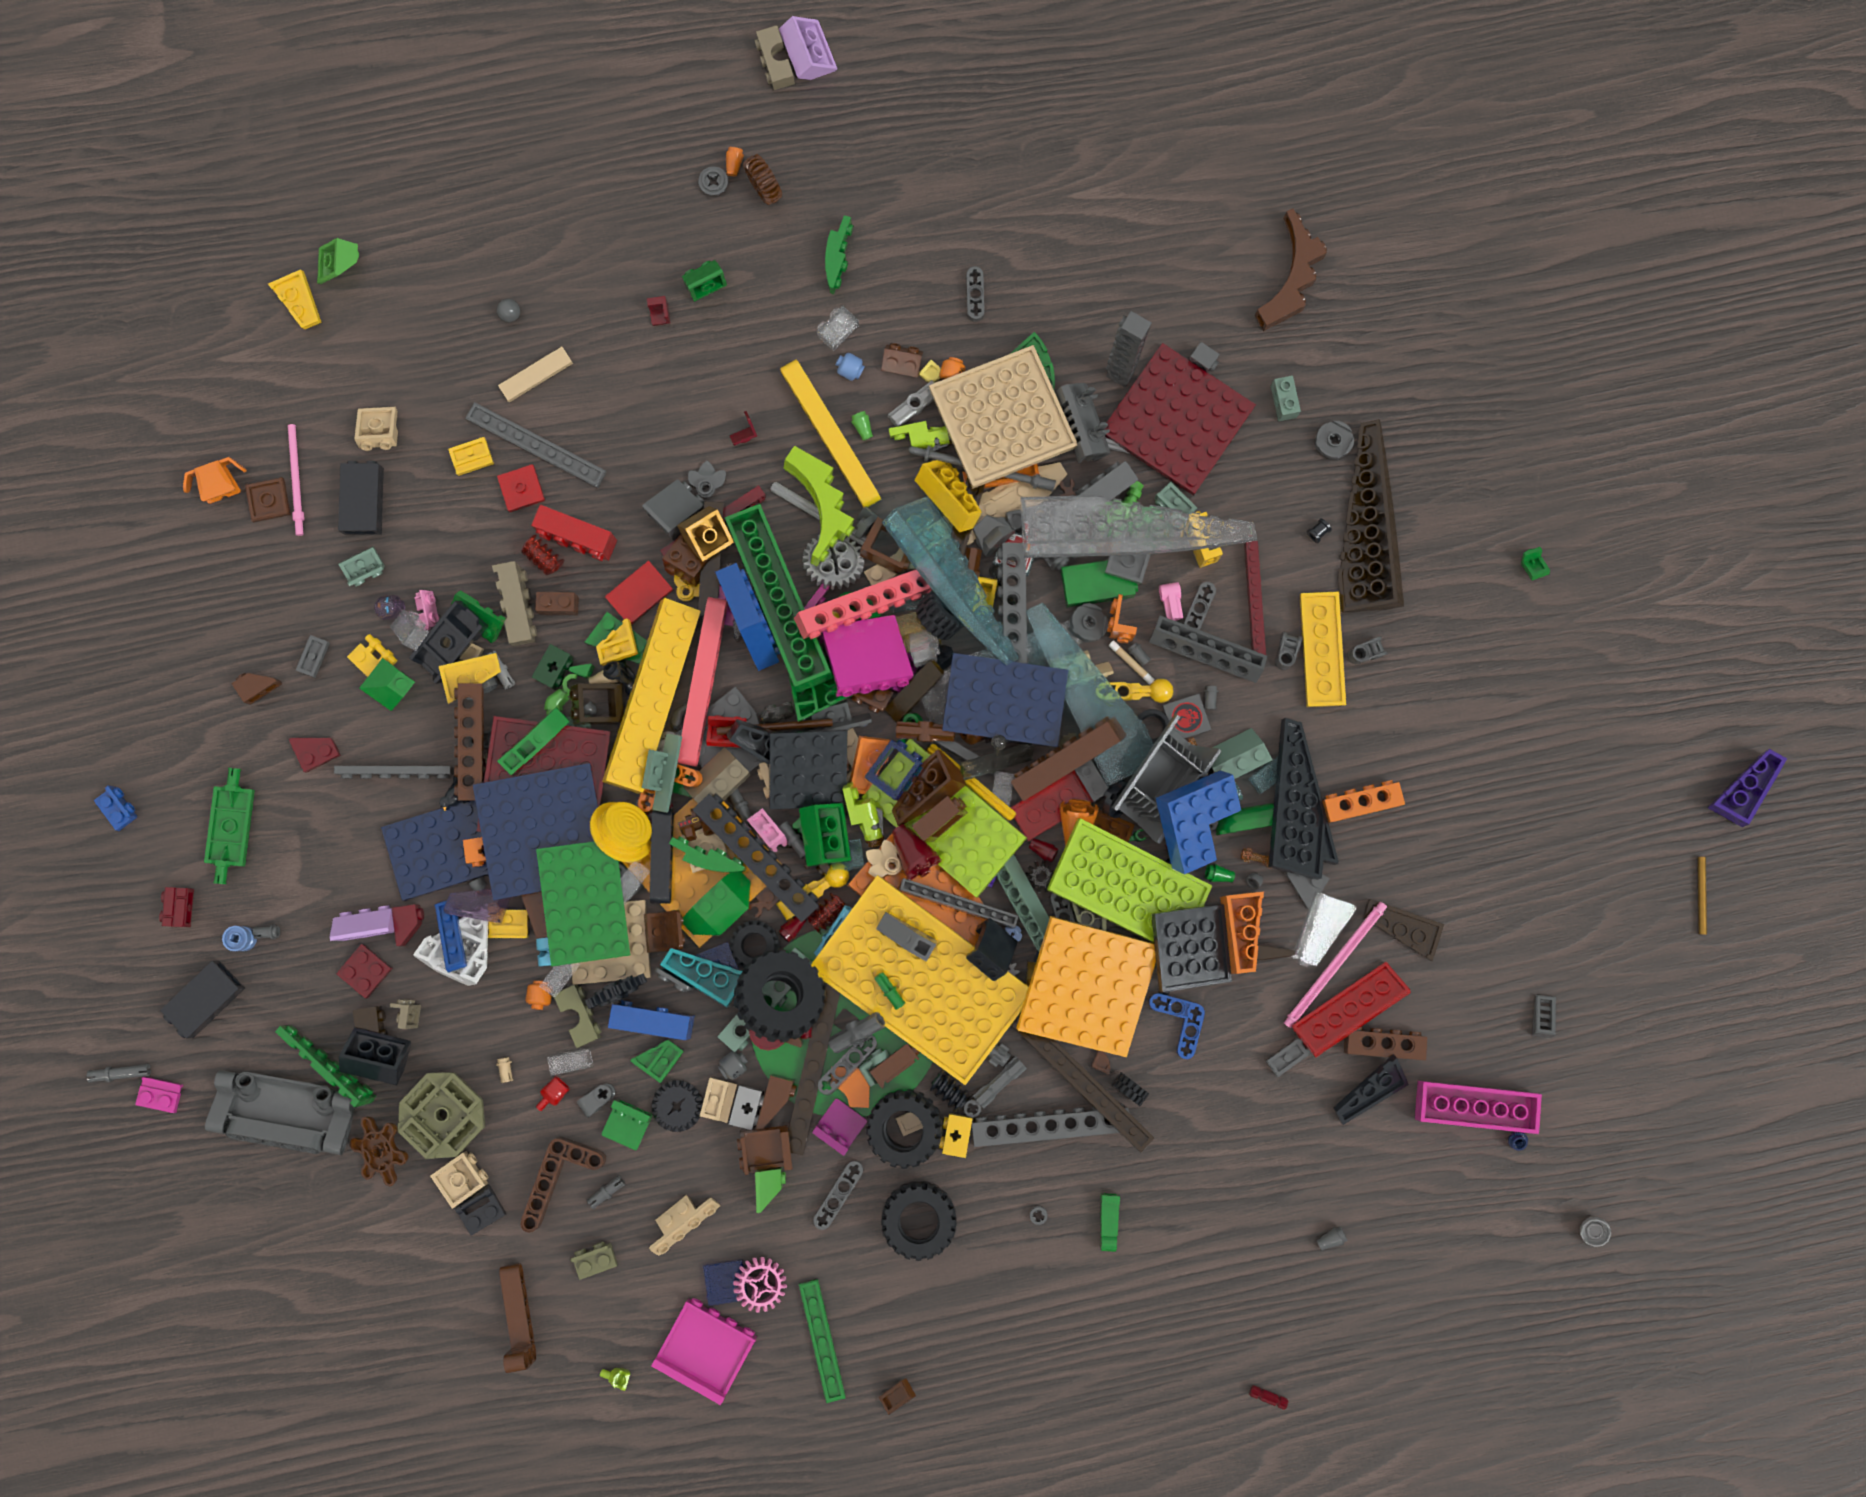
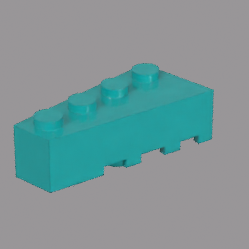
M672 948L660 964L662 968L726 1008L729 1007L735 997L734 988L742 971Z

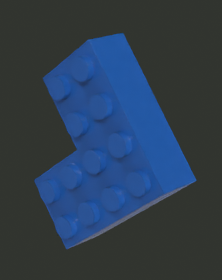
M737 563L716 571L715 573L738 629L758 671L779 663L777 655L780 652L744 569L740 570Z
M1220 770L1156 798L1172 869L1182 874H1187L1217 860L1209 824L1241 811L1232 774Z

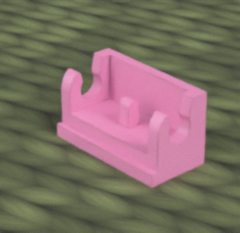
M763 808L747 819L749 824L773 852H777L776 847L779 844L784 847L788 845L785 835Z

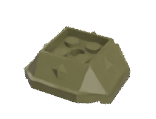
M455 1072L427 1073L399 1102L397 1132L425 1159L457 1157L485 1128L483 1099ZM441 1109L447 1112L445 1120L440 1117Z

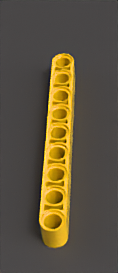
M797 359L781 367L782 375L863 508L870 507L880 501L879 493Z

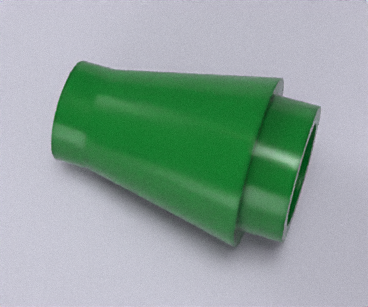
M1215 863L1212 865L1208 864L1205 870V879H1208L1209 882L1233 883L1235 872Z

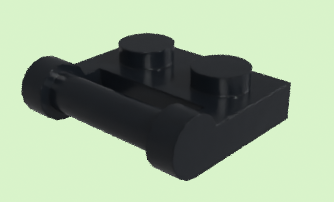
M489 1184L484 1186L480 1192L454 1207L470 1236L506 1215L504 1208ZM485 1197L489 1198L490 1202L467 1214L465 1209Z

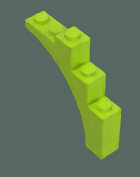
M794 446L785 459L783 469L795 476L806 487L817 507L821 524L820 538L810 562L817 567L820 561L824 562L829 554L827 552L830 547L833 548L838 539L843 542L846 536H851L855 528L853 527L854 518L840 511L844 504V501H842L844 493L830 486L834 479V476H832L833 467Z

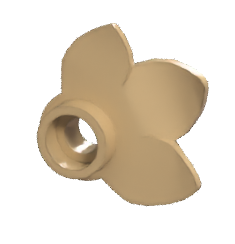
M884 840L881 850L872 849L866 851L867 860L873 865L868 871L871 876L876 877L879 875L884 877L887 874L896 875L901 871L902 865L897 857V849L891 842ZM894 863L896 867L894 869H890L888 867V864Z

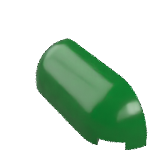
M1274 803L1241 808V811L1218 820L1216 835L1272 826Z

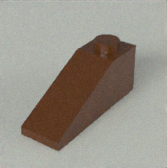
M775 1074L770 1075L756 1129L765 1128L788 1102L790 1096L794 1097L797 1088L794 1085L795 1080Z

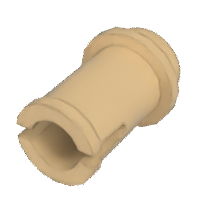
M509 1057L497 1059L498 1063L496 1066H499L501 1083L513 1081L510 1066L512 1061L509 1060Z

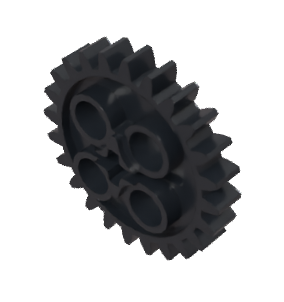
M643 973L636 977L631 975L625 979H619L604 986L602 990L595 992L594 996L585 1000L588 1009L615 1003L628 997L630 993L638 990L639 986L647 983L646 977Z

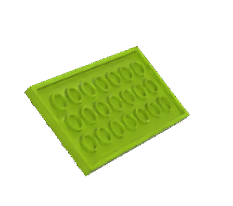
M909 739L862 798H872L876 807L883 810V817L897 828L898 825L892 809L903 792L909 790L913 784L911 780L914 776L919 775L923 769L921 765L931 755L913 739ZM964 786L953 797L961 798L967 805L965 809L968 813L934 842L926 843L942 859L938 865L977 898L1027 837L969 787ZM930 810L905 823V826L909 827L914 833L917 834V832L913 829L912 825H914Z
M1079 818L1076 821L1047 890L1154 943L1151 913L1203 907L1212 885L1188 873L1182 874L1172 869L1171 864Z

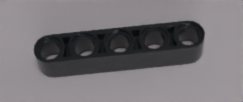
M669 809L668 813L652 810L650 903H671L673 846L669 842L673 837V809Z

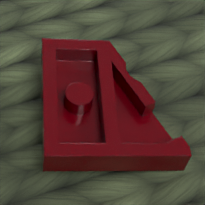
M332 738L289 739L305 773L341 756Z

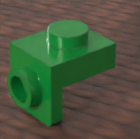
M1541 547L1529 549L1522 556L1521 565L1532 581L1550 574V569L1541 556Z

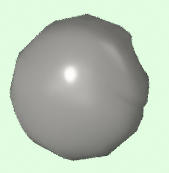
M1597 1216L1588 1217L1580 1225V1235L1586 1244L1599 1247L1609 1242L1611 1229L1604 1219Z

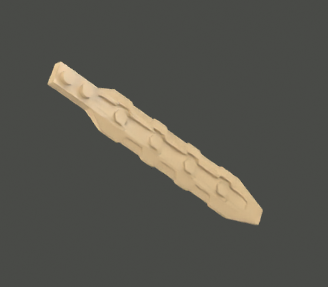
M1060 462L1038 466L1040 477L1056 480L1054 490L1067 476ZM1021 481L998 486L990 492L986 491L983 493L979 505L982 513L975 526L986 515L996 518L1004 517L1006 519V512L1037 506L1046 501L1052 492L1041 488L1033 489V486L1029 483ZM945 515L943 519L929 527L913 533L918 536L917 544H919V548L915 555L911 554L909 558L911 563L907 571H913L932 563L935 565L944 557L953 524ZM973 529L969 538L968 545L973 543L976 539ZM903 541L897 553L890 558L900 562L910 543ZM878 564L864 571L871 586L899 575Z

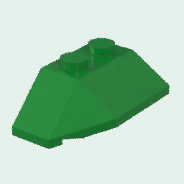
M742 872L727 874L691 907L683 917V924L693 935H722L749 909L751 881Z

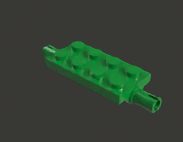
M228 768L227 785H224V787L214 786L204 863L216 866L213 881L216 884H227V872L230 865L245 867L255 790L242 789L239 786L241 769Z

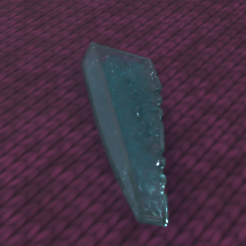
M926 496L895 508L882 521V524L926 583L957 619L1006 666L1018 660L1019 657L1010 639L1002 633L1003 626L1001 622H997L993 615L995 611L992 605L988 606L985 600L987 596L973 570H969V561L966 556H962L958 540L953 539L951 535L953 531L930 498Z
M1043 603L1026 610V615L1050 667L1069 670L1065 700L1080 731L1082 732L1090 726L1094 729V724L1106 716L1109 719L1115 716L1127 734L1122 741L1094 757L1106 785L1110 786L1134 774L1154 745L1144 723L1135 715L1134 711L1125 703L1119 693L1115 691L1108 680Z

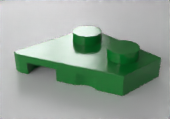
M666 1040L632 1058L631 1062L656 1081L662 1083L684 1050L671 1040Z

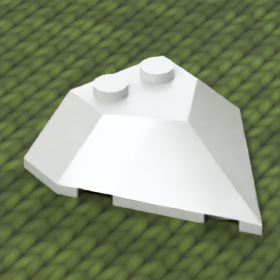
M484 905L480 908V911L473 915L468 914L459 919L467 963L466 967L447 972L440 933L433 937L430 935L425 938L413 954L414 957L436 972L467 986L477 984L487 969L488 905Z

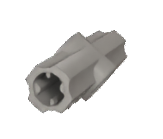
M931 380L919 391L909 395L906 401L888 414L894 426H902L913 416L920 414L927 405L934 401L929 385L935 382ZM916 401L920 405L918 407H912L910 403Z

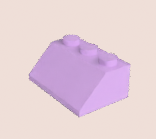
M792 16L779 28L795 74L799 79L812 80L837 70L818 20Z
M390 905L378 907V911L372 912L371 909L359 910V914L352 915V912L339 913L340 917L333 918L330 941H346L395 933L392 908L390 909Z

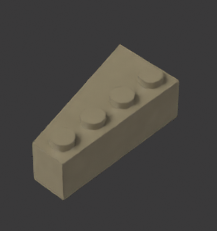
M515 561L492 565L493 572H496L499 578L496 581V587L500 595L503 596L500 600V605L503 613L507 614L504 623L509 644L518 646L534 643L537 630L536 626L532 625L531 618H534L533 608L529 607L528 600L531 599L529 588L526 589L525 581H528L526 570H523Z

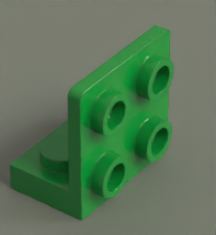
M615 1099L611 1106L613 1108L602 1131V1136L637 1150L653 1114L620 1099Z

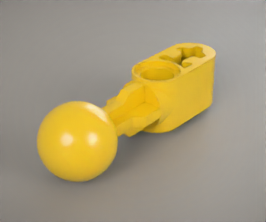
M1162 678L1156 679L1151 685L1142 686L1139 683L1126 682L1101 683L1096 687L1095 697L1100 702H1124L1127 700H1140L1142 697H1151L1155 702L1165 703L1171 699L1174 690L1172 684ZM1112 687H1115L1114 697H1112V693H1107L1106 697H1102V694L1099 693L1102 688H1105L1106 692H1111ZM1121 687L1126 688L1128 695L1125 697L1120 696L1118 689Z
M831 864L825 877L819 881L813 880L809 884H805L806 886L803 888L808 893L812 891L819 898L831 886L840 888L846 885L850 876L849 871L843 864ZM796 893L793 895V900L795 902H802L804 896L801 893ZM781 900L776 903L786 920L795 916Z

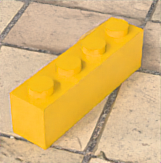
M938 460L922 464L914 481L959 532L973 529L982 512L972 494L967 493L965 482L960 481L958 470L953 468L950 463Z

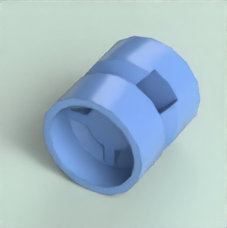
M247 926L229 927L225 930L222 937L223 945L230 951H248L257 942V939H254L253 929Z

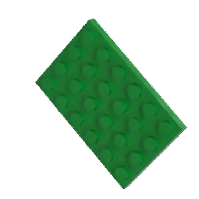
M595 841L536 849L551 967L630 956L619 861L606 855L596 845Z

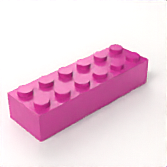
M1418 1080L1415 1120L1539 1134L1542 1094Z

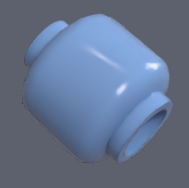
M846 353L844 357L840 355L835 364L838 366L837 373L850 381H853L855 378L858 379L865 367L862 365V359L851 353Z

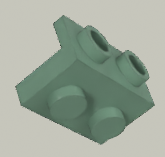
M1172 482L1161 492H1158L1154 498L1155 504L1162 510L1165 509L1169 513V518L1174 523L1178 522L1180 525L1190 517V514L1197 510V507Z
M374 546L338 564L346 576L349 586L353 584L359 586L365 582V578L370 576L375 578L381 575L385 567Z

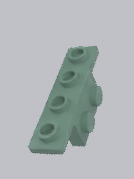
M666 734L663 752L648 751L642 788L656 791L653 810L666 813L669 811L682 736Z

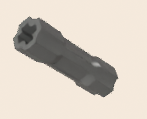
M1015 1056L995 1078L982 1086L973 1097L985 1108L1006 1085L1018 1078L1027 1068Z

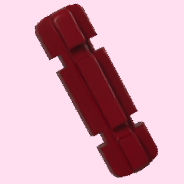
M1252 1385L1249 1395L1251 1397L1259 1398L1261 1401L1273 1406L1277 1405L1278 1408L1283 1410L1287 1408V1398L1279 1397L1277 1394L1265 1389L1261 1390L1260 1387Z

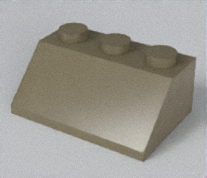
M724 747L699 771L702 774L701 784L698 787L684 785L683 788L697 803L701 802L710 792L713 795L717 793L724 801L751 774Z

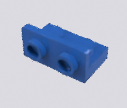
M108 785L105 787L106 791L97 797L94 802L116 831H120L137 818L134 812L136 810L131 803L126 802L123 798L124 793L120 788Z

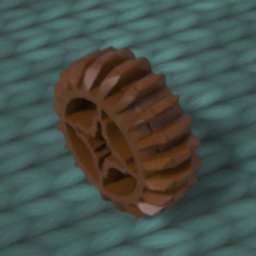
M758 154L747 158L743 162L744 170L761 200L767 205L779 201L782 197V190L768 164Z

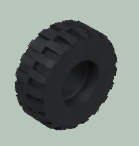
M771 950L765 952L762 956H756L746 965L734 988V995L736 996L734 1007L738 1008L737 1016L739 1020H744L746 1023L744 1027L748 1031L753 1030L756 1033L755 1036L760 1039L762 1036L766 1037L767 1041L775 1042L776 1039L780 1040V1042H788L791 1038L795 1040L801 1037L802 1034L807 1033L824 1009L825 1004L823 1001L826 998V991L822 989L824 981L822 977L819 978L818 969L815 966L812 967L807 958L804 957L802 959L798 956V953L793 951L786 953V950H778L776 953H773ZM769 981H781L788 984L796 995L797 1004L795 1008L786 1012L771 1008L763 997V986Z

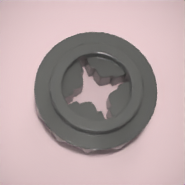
M708 167L699 176V187L703 193L710 196H719L720 193L725 192L728 185L727 174L719 167ZM709 178L712 180L717 179L716 181L718 185H710L711 183Z

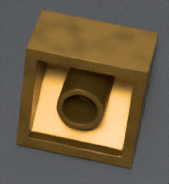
M710 506L677 525L686 543L702 562L734 543L718 509Z

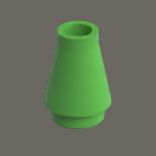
M862 411L851 416L853 420L851 423L860 434L862 440L872 438L869 415Z

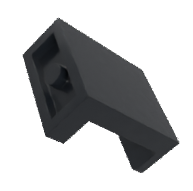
M988 918L977 926L976 932L980 935L974 950L967 954L966 959L992 981H996L1007 974L1018 941L995 921Z

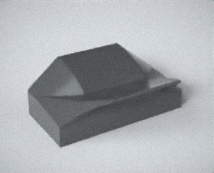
M986 515L973 528L976 544L987 557H990L1002 543L1006 542L1016 532L1004 517L996 518Z

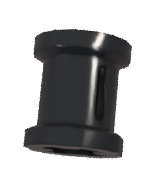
M1320 518L1318 524L1306 532L1312 541L1319 543L1320 539L1327 532L1330 533L1332 531V528L1328 522Z

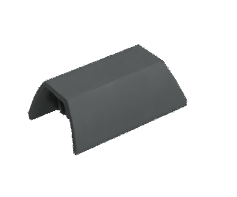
M1174 714L1112 806V809L1116 811L1119 809L1134 820L1158 844L1161 843L1165 836L1156 798L1197 781L1198 778L1201 779L1208 776L1206 775L1221 753V750L1218 748L1192 745L1173 729L1180 718L1177 714Z

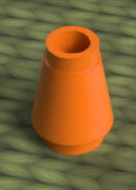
M728 147V151H726V174L728 176L737 177L744 157L743 150L740 148Z

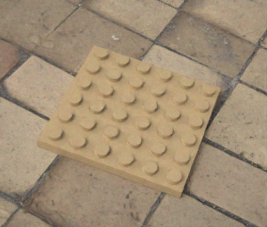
M1034 345L929 385V390L972 489L1073 450L1077 446V441Z

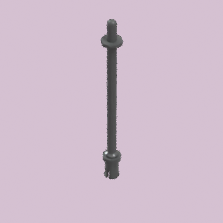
M929 445L927 450L914 446L908 449L911 454L925 457L924 462L931 458L962 466L959 458L931 451V446ZM1014 472L1004 476L1009 479L1029 483L1033 486V489L1041 488L1051 492L1054 491L1056 480L1040 477V474L1029 476Z

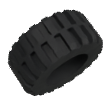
M910 1089L907 1091L897 1090L894 1093L887 1094L871 1110V1114L867 1119L868 1127L866 1128V1134L869 1136L867 1141L869 1146L872 1145L874 1155L878 1154L881 1157L880 1161L883 1163L887 1161L894 1168L896 1166H901V1169H907L909 1166L914 1168L919 1166L920 1163L926 1162L936 1151L943 1135V1120L939 1116L940 1111L938 1107L933 1105V1101L930 1098H925V1094L921 1092L915 1093L914 1090ZM908 1111L919 1118L923 1126V1134L919 1142L913 1146L905 1147L896 1144L890 1138L887 1132V1122L894 1113Z
M912 1181L909 1184H903L900 1188L894 1190L885 1202L881 1218L882 1233L889 1247H892L898 1255L901 1254L906 1259L910 1260V1258H913L916 1261H922L925 1258L927 1260L932 1259L933 1256L940 1255L946 1247L948 1248L955 1235L957 1218L954 1204L948 1197V1194L935 1184L932 1185L926 1181ZM914 1202L929 1204L937 1214L938 1223L935 1231L924 1239L909 1237L901 1227L900 1217L903 1210Z

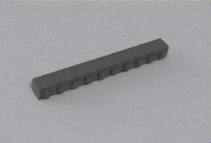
M905 878L902 879L899 891L985 920L991 918L996 923L1010 928L1016 927L1019 917L911 880L909 881Z

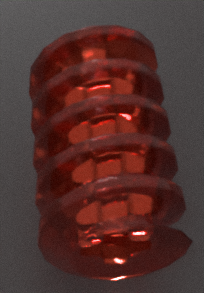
M533 535L525 542L521 553L527 555V559L532 560L535 566L538 565V569L543 570L546 576L555 573L565 560L557 561L559 555L551 556L554 550L546 551L548 545L540 546L543 540L535 541L537 535Z
M832 893L829 894L831 900L824 899L825 906L819 903L820 911L814 910V916L809 915L807 917L808 922L820 935V928L826 931L825 923L832 925L831 918L837 919V912L840 913L843 909L842 907L846 905L837 895Z

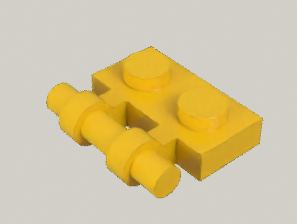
M371 634L365 638L369 643L367 648L360 643L347 656L367 677L382 658L392 665L397 662L393 653L389 649L386 650L381 645V641L378 638H374ZM375 650L381 654L379 659L372 654Z

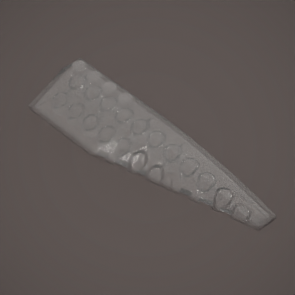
M1104 496L1021 497L1020 499L1024 558L1156 554L1213 548L1257 540L1253 522L1230 518L1228 521L1221 520L1218 516L1204 517L1196 512L1187 514L1182 513V510L1155 505L1147 507L1142 506L1138 502H1132V504L1121 502V499H1104Z

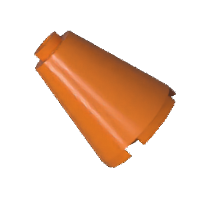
M1070 799L1069 803L1064 804V801L1060 803L1065 846L1077 819L1081 818L1094 825L1098 814V805L1095 804V807L1091 806L1090 801L1081 799Z

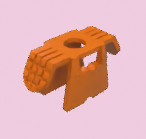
M230 457L217 460L186 472L184 475L183 491L184 493L191 491L193 477L196 476L201 501H207V503L212 504L222 500L224 496L231 497L241 492L226 465L232 463L243 472L247 470Z

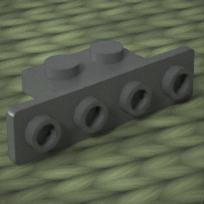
M844 700L811 715L812 720L832 719L833 726L806 728L798 731L843 729L848 731L856 726L860 728L872 723L870 713L851 717L848 702Z

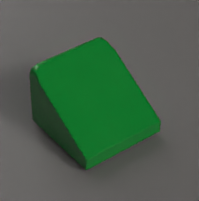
M593 664L570 667L569 670L572 674L589 679L595 666Z

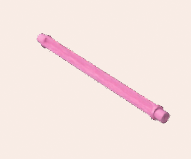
M1380 901L1376 907H1373L1372 912L1293 1011L1287 1015L1288 1018L1284 1022L1285 1025L1291 1028V1025L1297 1022L1380 916L1383 915L1384 910L1387 908L1384 903Z

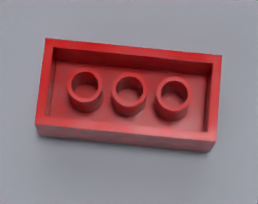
M543 505L539 506L531 525L540 538L547 541L553 539L557 541L558 545L565 548L569 545L575 548L574 551L583 555L587 552L598 561H603V559L609 561L617 543V539L612 532Z

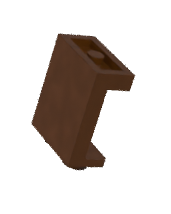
M787 1125L740 1131L741 1138L737 1139L738 1151L742 1150L743 1157L739 1158L740 1170L744 1169L745 1175H749V1171L784 1167L785 1171L792 1170Z

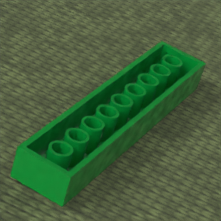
M758 504L725 517L732 539L796 693L831 680V671L817 638L810 639V637L803 639L794 620L796 614L805 609L761 505Z

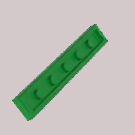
M815 1279L799 1283L826 1403L845 1399V1390L819 1280Z

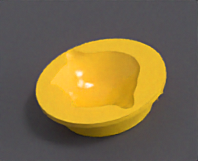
M608 802L600 805L593 812L590 819V832L596 845L606 855L621 862L631 863L643 859L650 852L652 827L649 818L640 808L627 802Z

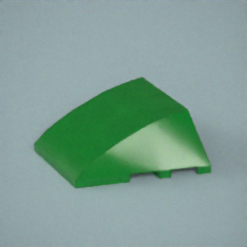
M828 656L824 657L831 671V680L796 693L789 676L794 711L798 722L848 698L843 696L836 697L837 685Z

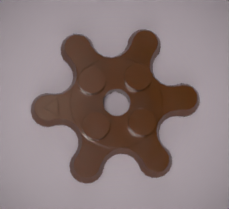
M363 1117L361 1126L364 1130V1138H353L350 1141L351 1149L354 1152L360 1153L364 1158L361 1175L364 1179L369 1180L375 1175V1172L381 1174L386 1186H393L397 1181L394 1164L404 1165L409 1158L407 1152L399 1150L394 1142L397 1126L394 1123H386L383 1129L380 1130L373 1117Z

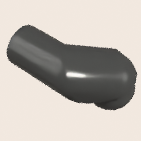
M687 703L679 707L672 714L671 726L676 731L683 728L682 720L686 714Z

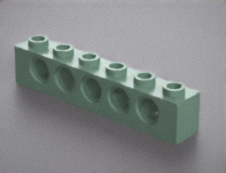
M794 948V949L792 950L793 952L798 953V956L801 957L802 959H803L804 957L807 958V957H806L800 950H798L797 948ZM769 981L763 986V997L768 995L772 998L771 1008L774 1009L777 1005L781 1007L788 999L785 995L790 990L794 992L788 984L785 983V989L782 992L775 989L777 981ZM736 1015L718 1035V1038L732 1051L737 1052L738 1049L742 1051L748 1045L747 1039L750 1035L747 1029L744 1036L737 1034V1027L739 1025L744 1026L746 1023L744 1020H739Z

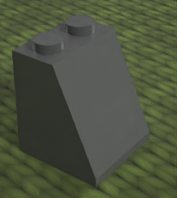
M678 479L642 505L647 515L673 541L681 534L677 525L704 509V500L698 494L694 496L690 492L692 488L685 481L681 483Z

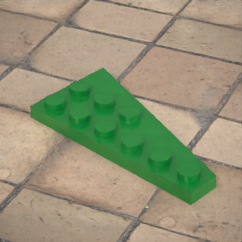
M282 1025L275 1031L290 1047L298 1048L300 1050L299 1055L303 1059L306 1058L312 1061L310 1066L329 1084L337 1085L339 1087L338 1092L343 1097L351 1098L350 1104L353 1107L370 1104L375 1100L377 1096L373 1094V1089L367 1085L360 1084L358 1082L359 1079L355 1075L339 1072V1062H332L327 1058L328 1054L322 1049L317 1050L312 1046L313 1042L310 1039L302 1038L298 1035L296 1028L291 1025Z

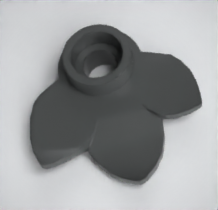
M705 461L698 472L691 470L688 473L689 483L696 488L697 493L703 498L711 497L715 493V489L723 486L726 479L725 470L715 472L709 461ZM705 486L709 487V490L707 492L703 491V488Z

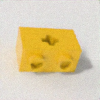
M949 1113L948 1117H944L943 1129H946L945 1137H941L939 1148L943 1149L942 1154L966 1158L972 1125L971 1117ZM954 1130H958V1134L961 1135L956 1140H953V1137L950 1135V1133H954Z

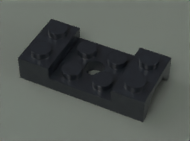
M461 600L454 601L410 655L409 659L422 665L431 673L434 683H443L439 666L457 662L472 642L477 641L489 626ZM445 637H448L451 642L448 648L443 644Z

